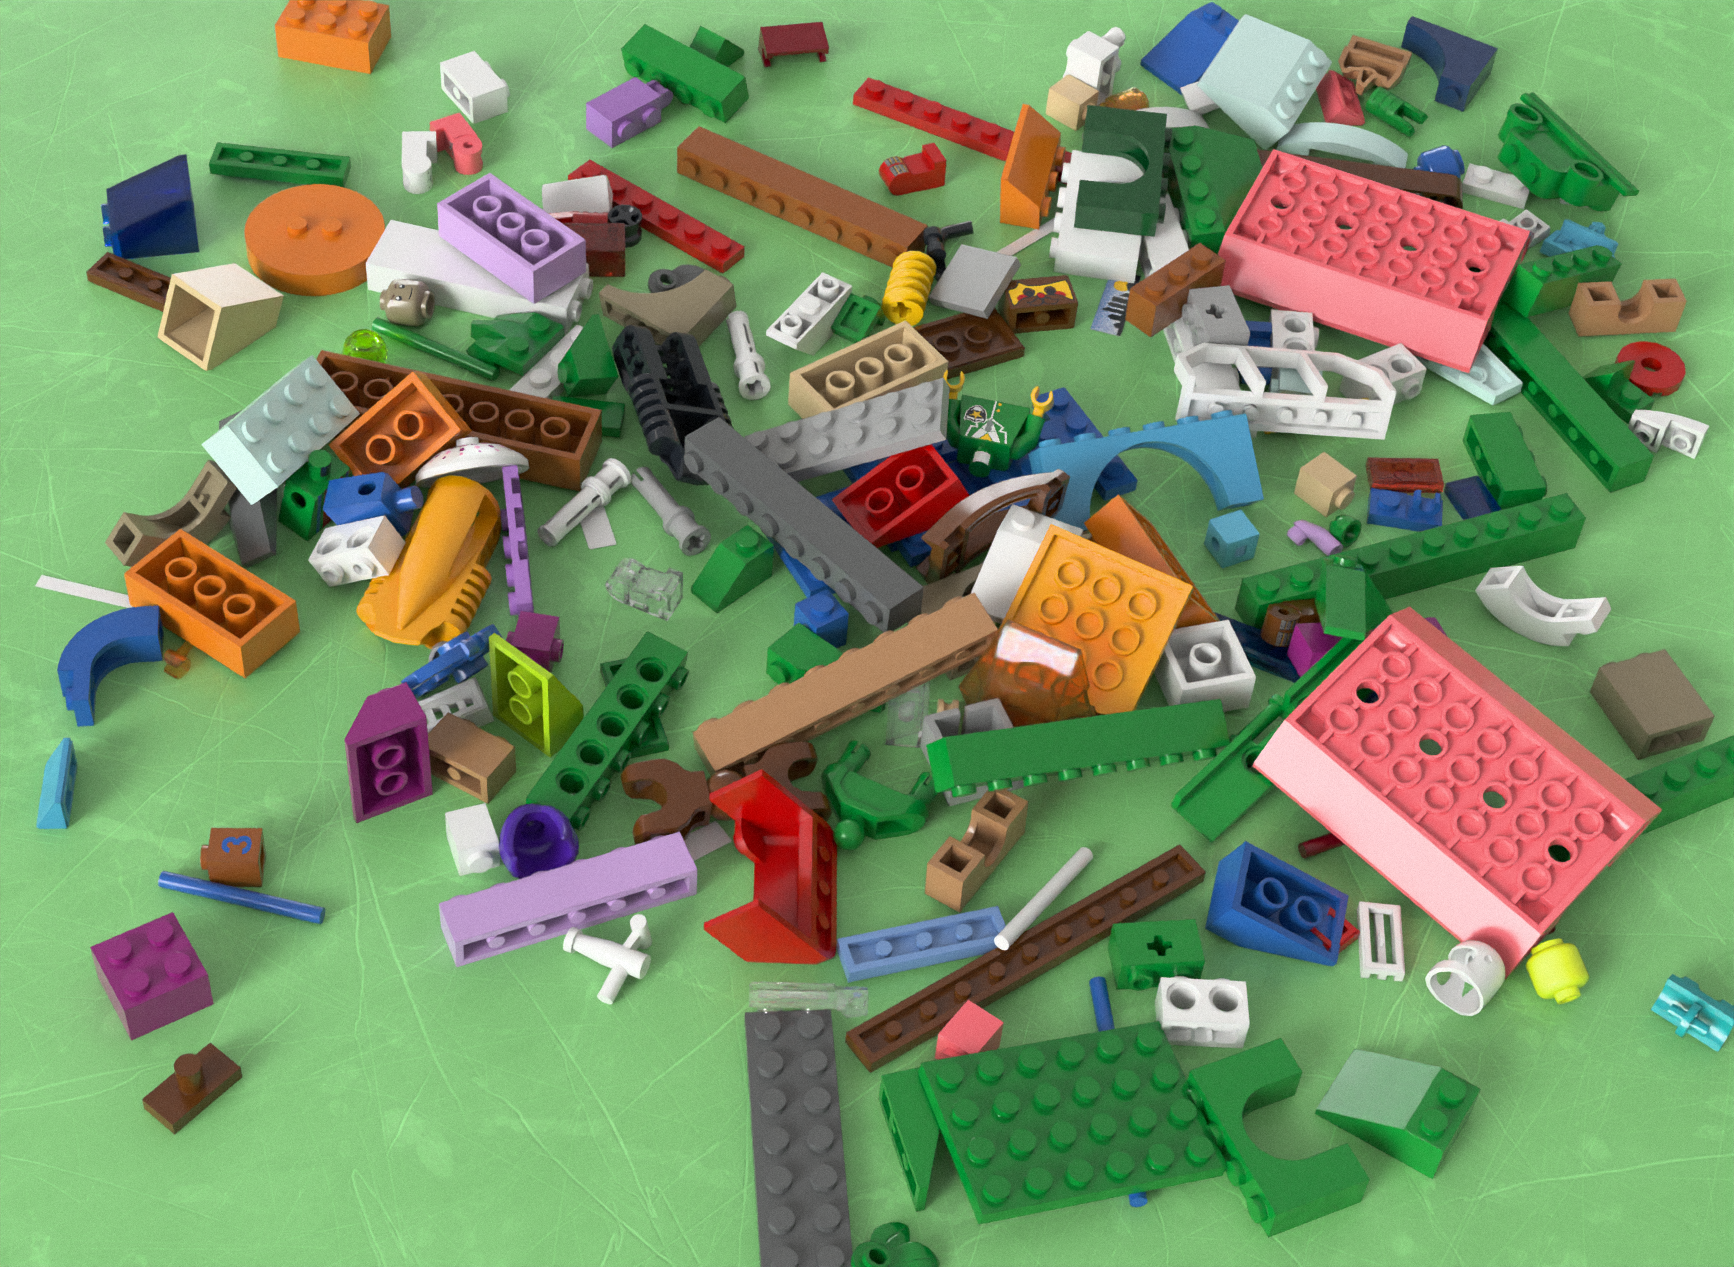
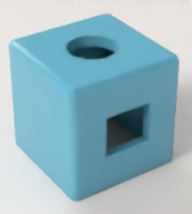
M1238 510L1209 520L1204 545L1221 568H1226L1254 558L1259 532L1243 511Z

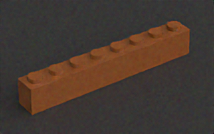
M700 126L696 128L677 147V173L887 266L893 267V262L903 252H925L926 245L923 239V232L928 228V225Z

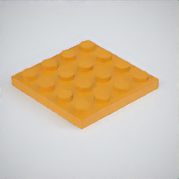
M1051 524L998 630L997 647L987 652L983 660L984 665L1097 716L1135 711L1193 592V586Z

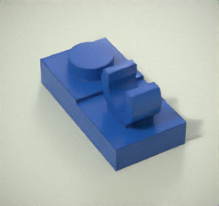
M1371 488L1368 497L1367 524L1417 532L1442 526L1443 500H1441V494L1436 493L1434 499L1421 497V490H1416L1413 496L1407 495V493Z

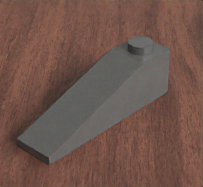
M241 411L220 420L219 430ZM236 488L225 506V511L231 516L229 525L241 564L248 568L276 555L277 488L252 505L240 490Z

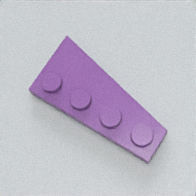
M512 465L502 467L506 509H500L503 532L509 531V536H503L505 559L512 558V564H505L508 587L515 586V592L508 593L510 615H518L519 618L521 611L534 613L518 466Z

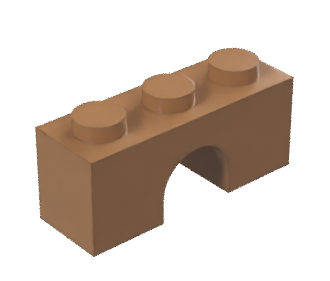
M1676 279L1643 280L1639 292L1632 298L1624 301L1619 300L1612 282L1578 283L1568 314L1578 336L1676 332L1687 301Z
M987 790L973 807L970 824L962 840L958 841L949 836L927 863L925 894L960 913L1025 833L1028 801L1008 790L988 792Z

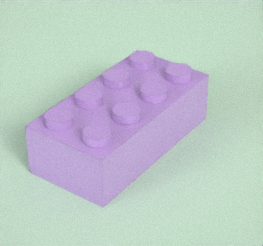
M491 173L437 203L439 236L533 304L586 272V240Z

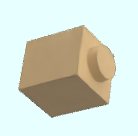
M1068 74L1049 88L1046 114L1076 131L1085 124L1087 105L1098 106L1099 91Z
M1323 452L1300 468L1294 494L1327 518L1338 509H1345L1352 502L1355 495L1353 489L1357 475Z

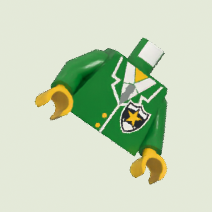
M946 370L943 378L950 387L946 439L951 447L957 449V460L960 463L969 465L968 468L972 475L986 477L991 469L998 471L1009 470L1013 460H1020L1036 448L1046 420L1042 418L1043 414L1052 409L1054 405L1052 391L1049 393L1048 400L1041 403L1037 401L1040 392L1039 386L1033 389L1031 392L1034 407L1032 414H1030V408L963 394L961 400H957L958 393L963 389L965 376L961 371L960 383L951 385L947 381L948 370Z

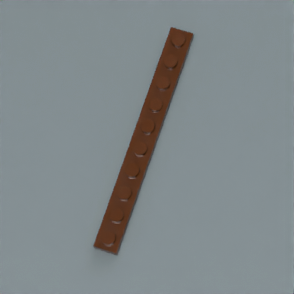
M1179 844L1023 932L1007 950H1001L998 947L851 1029L846 1032L845 1043L871 1073L938 1035L968 1000L982 1009L1110 936L1113 924L1133 923L1204 882L1206 871Z

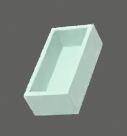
M311 355L206 440L202 446L252 505L281 485L308 461V456L312 451L320 450L360 413L314 356Z

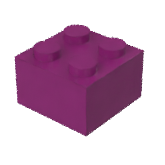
M173 912L90 947L97 977L131 1041L214 1004L208 974Z

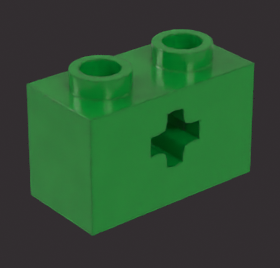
M1196 919L1117 923L1112 926L1108 953L1116 990L1132 989L1142 991L1148 988L1159 987L1161 977L1184 976L1189 979H1201L1205 957Z

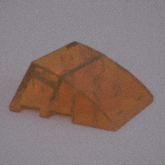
M1009 619L959 685L967 705L999 698L1013 727L1097 715L1095 706L1090 705L1087 690L1090 684L1081 649Z

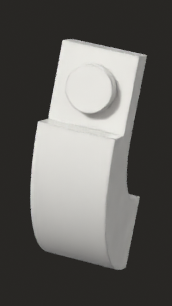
M1524 566L1490 568L1475 590L1490 613L1506 627L1530 640L1553 646H1569L1577 633L1587 635L1597 632L1611 611L1606 597L1562 599L1544 592L1529 578Z

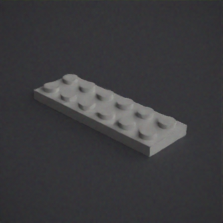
M944 378L924 382L914 387L890 392L883 396L856 402L849 406L822 412L798 421H791L764 431H757L746 435L744 438L795 481L800 482L946 440L950 387Z

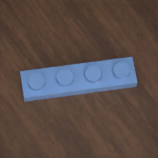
M995 906L837 939V952L849 983L986 954L997 948L994 939L1006 925L999 907Z

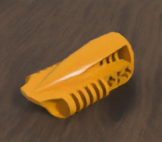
M449 475L441 477L430 486L427 500L407 535L406 543L390 574L372 578L369 587L357 606V615L366 623L371 632L394 643L416 646L424 645L432 649L435 644L442 641H450L467 631L491 584V574L485 568L497 546L501 533V511L498 501L492 493L478 482L462 476Z

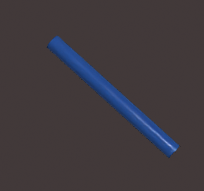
M164 870L161 872L158 880V886L317 924H322L325 917L324 907Z

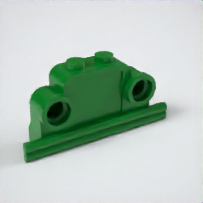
M1534 92L1521 95L1520 100L1524 104L1515 103L1509 107L1507 117L1498 133V138L1504 144L1497 158L1534 195L1543 199L1561 198L1571 205L1578 207L1587 206L1595 211H1610L1619 194H1622L1624 197L1638 195L1639 190Z

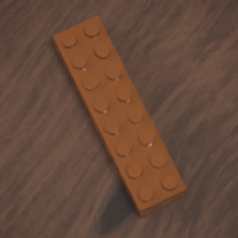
M321 350L316 359L360 413L334 438H337L414 371L427 375L472 430L465 438L478 437L479 443L500 444L522 454L528 459L529 469L519 474L520 479L581 491L582 483L586 479L602 443V410L324 350Z

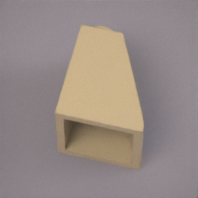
M235 263L172 274L157 338L205 371L212 370L276 327L284 295Z

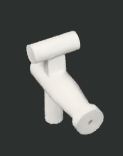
M641 914L634 915L630 919L632 933L623 945L610 940L584 935L582 930L576 927H571L564 939V951L572 954L577 951L599 964L611 968L597 995L598 999L606 1004H613L627 975L643 979L649 969L651 956L637 951L638 948L647 949L652 944L647 919Z

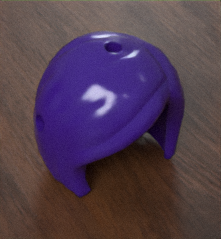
M530 803L520 805L508 815L500 833L499 852L505 867L511 875L522 879L538 871H549L576 861V857L579 854V840L570 820L562 811L550 805Z

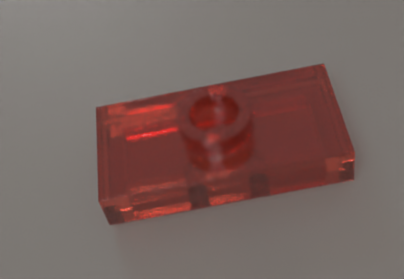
M1367 458L1365 468L1370 490L1371 488L1402 493H1414L1416 490H1421V493H1442L1444 481L1438 459Z

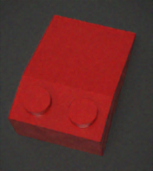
M932 444L891 455L834 497L832 501L852 528L878 548L929 530L957 503L968 497L969 494L956 474Z

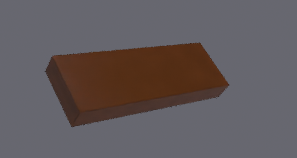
M109 252L86 271L89 282L163 312L170 285V277Z

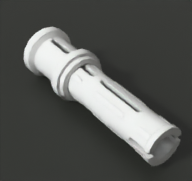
M734 311L728 315L729 319L726 318V323L736 355L733 368L735 375L740 378L739 392L743 398L748 400L761 399L768 394L771 388L769 378L764 374L765 362L762 356L756 352L748 315L743 311Z
M607 459L602 465L603 469L594 477H587L582 483L581 491L544 525L538 528V535L541 540L548 546H556L566 534L596 507H603L609 504L611 496L619 488H626L631 483V475L626 466L617 459Z

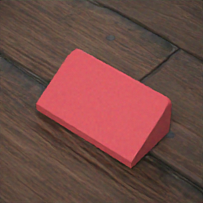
M1329 70L1316 88L1325 122L1362 126L1365 123V118L1358 95L1355 93L1354 82L1333 70Z

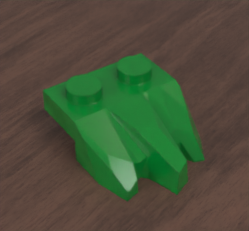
M536 312L497 315L494 320H473L471 323V337L476 341L466 352L469 356L498 368L502 366L524 376L564 337V326Z

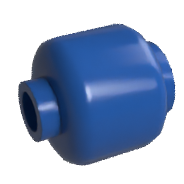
M1446 145L1422 152L1417 159V167L1413 168L1414 170L1452 174L1460 179L1461 175L1465 173L1464 163L1458 150H1452Z

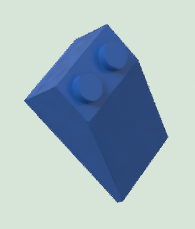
M1210 2L1190 12L1141 59L1140 65L1182 95L1180 88L1200 80L1239 20L1219 5Z
M1245 841L1219 861L1205 929L1239 947L1334 966L1338 960L1339 943L1342 937L1349 896ZM1330 907L1336 911L1335 918L1331 915L1327 916ZM1316 928L1331 941L1329 951L1323 946V942L1310 930Z

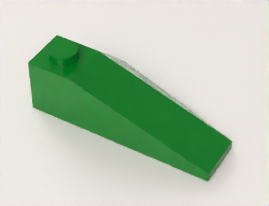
M1335 554L1334 559L1324 558L1314 601L1324 634L1364 641L1390 614H1393V611L1361 564H1356V558L1341 554Z

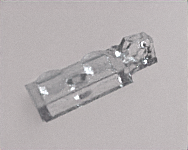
M751 981V984H749V1007H757V1012L777 1014L779 1011H783V1008H800L805 1013L813 1012L819 1015L825 1009H837L846 1018L867 1016L869 996L867 987L835 986V983Z

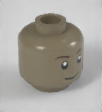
M394 279L388 288L383 289L381 292L380 308L385 310L387 319L391 323L417 327L423 325L426 319H431L433 316L435 295L432 291H429L428 286L423 281Z

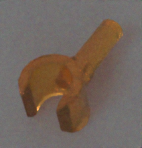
M185 641L176 651L173 649L167 650L164 653V661L168 664L164 667V672L177 680H180L187 674L191 667V660L187 658V654L194 645L189 641Z

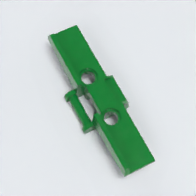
M1343 637L1285 691L1284 698L1279 694H1274L1269 698V705L1237 735L1231 734L1229 736L1230 744L1175 794L1171 807L1211 843L1217 840L1276 786L1263 774L1252 772L1248 767H1253V763L1283 721L1363 641ZM1363 688L1356 693L1358 698L1364 702L1374 691L1369 688ZM1279 716L1283 719L1258 745L1253 742Z

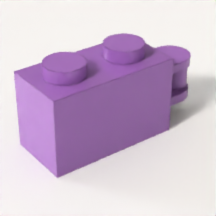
M634 77L586 103V129L613 148L660 123L661 110L671 103L673 93L656 80H651L645 84Z

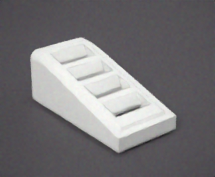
M476 677L418 701L429 722L427 724L428 733L441 720L436 719L435 712L442 711L443 716H445L448 712L452 714L450 709L458 707L459 711L453 713V715L461 719L470 720L477 727L494 721Z

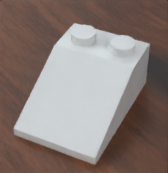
M1012 504L997 530L971 594H976L992 621L1002 624L1050 525H1055L1082 537L1083 529Z

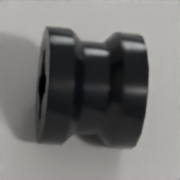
M619 205L612 208L608 213V223L610 225L608 238L610 242L615 246L624 248L637 245L642 239V229L640 227L642 224V214L640 210L631 205Z

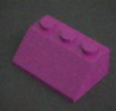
M407 682L382 689L375 694L367 696L344 739L353 818L356 823L433 795L427 718Z

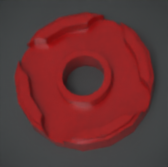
M1632 342L1622 347L1615 363L1635 361L1629 381L1648 396H1652L1653 393H1662L1661 396H1668L1676 392L1686 374L1685 364L1680 356L1670 348L1654 342ZM1644 367L1651 368L1655 372L1646 370Z

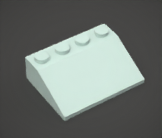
M1245 14L1241 17L1196 85L1254 139L1261 148L1267 150L1291 130L1332 64V61L1310 40Z

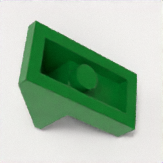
M1634 360L1603 365L1583 376L1614 413L1627 424L1630 423L1635 410L1652 409L1655 400L1629 381L1635 364Z

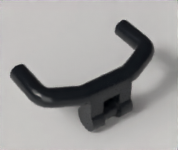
M971 221L948 225L941 229L936 226H930L924 230L923 239L925 245H927L926 254L936 264L934 277L937 282L946 270V241L951 238L974 234Z

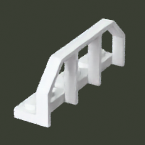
M1201 343L1178 354L1174 367V373L1182 385L1176 421L1189 416H1198L1199 421L1210 420L1213 413L1232 410L1233 416L1246 414L1249 430L1385 440L1397 392L1381 369L1333 352ZM1204 362L1235 364L1251 391L1194 387L1196 375L1192 368ZM1257 366L1296 369L1313 396L1264 392L1266 381ZM1319 371L1335 372L1368 385L1374 389L1381 401L1326 397L1328 385Z

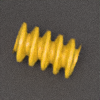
M908 251L897 256L893 262L881 308L888 320L894 324H899L906 320L911 326H914L923 318L926 302L928 301L931 285L936 273V264L929 255L920 251Z

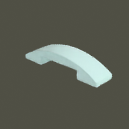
M1310 122L1294 124L1291 130L1279 139L1277 150L1284 153L1308 156L1311 148L1373 161L1375 165L1398 168L1406 167L1408 153L1401 147L1380 135L1361 128L1338 123Z

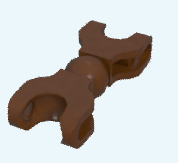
M809 742L775 744L765 752L759 762L744 765L742 775L734 770H720L712 773L707 779L705 778L704 771L691 772L667 759H654L628 765L621 774V782L626 795L632 799H650L662 807L660 810L641 815L636 820L632 831L635 844L649 841L656 836H667L677 832L681 833L685 841L693 829L709 825L710 815L717 820H734L709 800V794L761 769L827 822L832 814L827 796L822 792L801 791L791 784V781L809 776L814 771L818 761L815 747Z

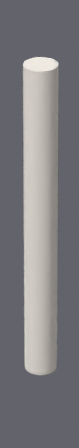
M1081 847L994 939L998 948L1007 950L1093 859V853L1090 849Z

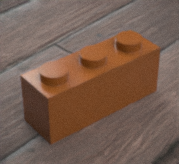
M1201 243L1197 244L1130 288L1125 320L1149 337L1154 336L1182 317V307L1184 304H1187L1189 289L1221 286L1226 260Z

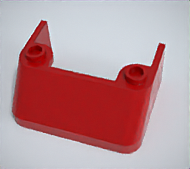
M763 769L710 793L709 800L735 820L733 841L736 849L754 862V895L752 902L704 922V930L746 962L818 965L834 958L837 949V845L833 839V830L829 824Z

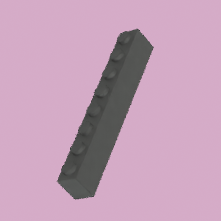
M720 417L685 436L684 463L687 468L705 480L715 493L722 495L732 503L741 515L747 516L758 525L766 536L772 537L785 548L789 556L798 559L805 565L816 579L825 582L832 588L842 601L852 605L863 615L869 624L875 625L883 633L889 630L894 631L921 613L924 590L921 584Z

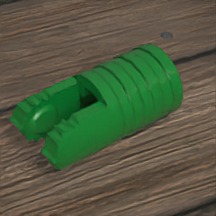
M1381 86L1373 91L1365 107L1368 113L1409 138L1416 131L1414 126L1403 119V117L1406 116L1421 125L1428 118L1426 113Z

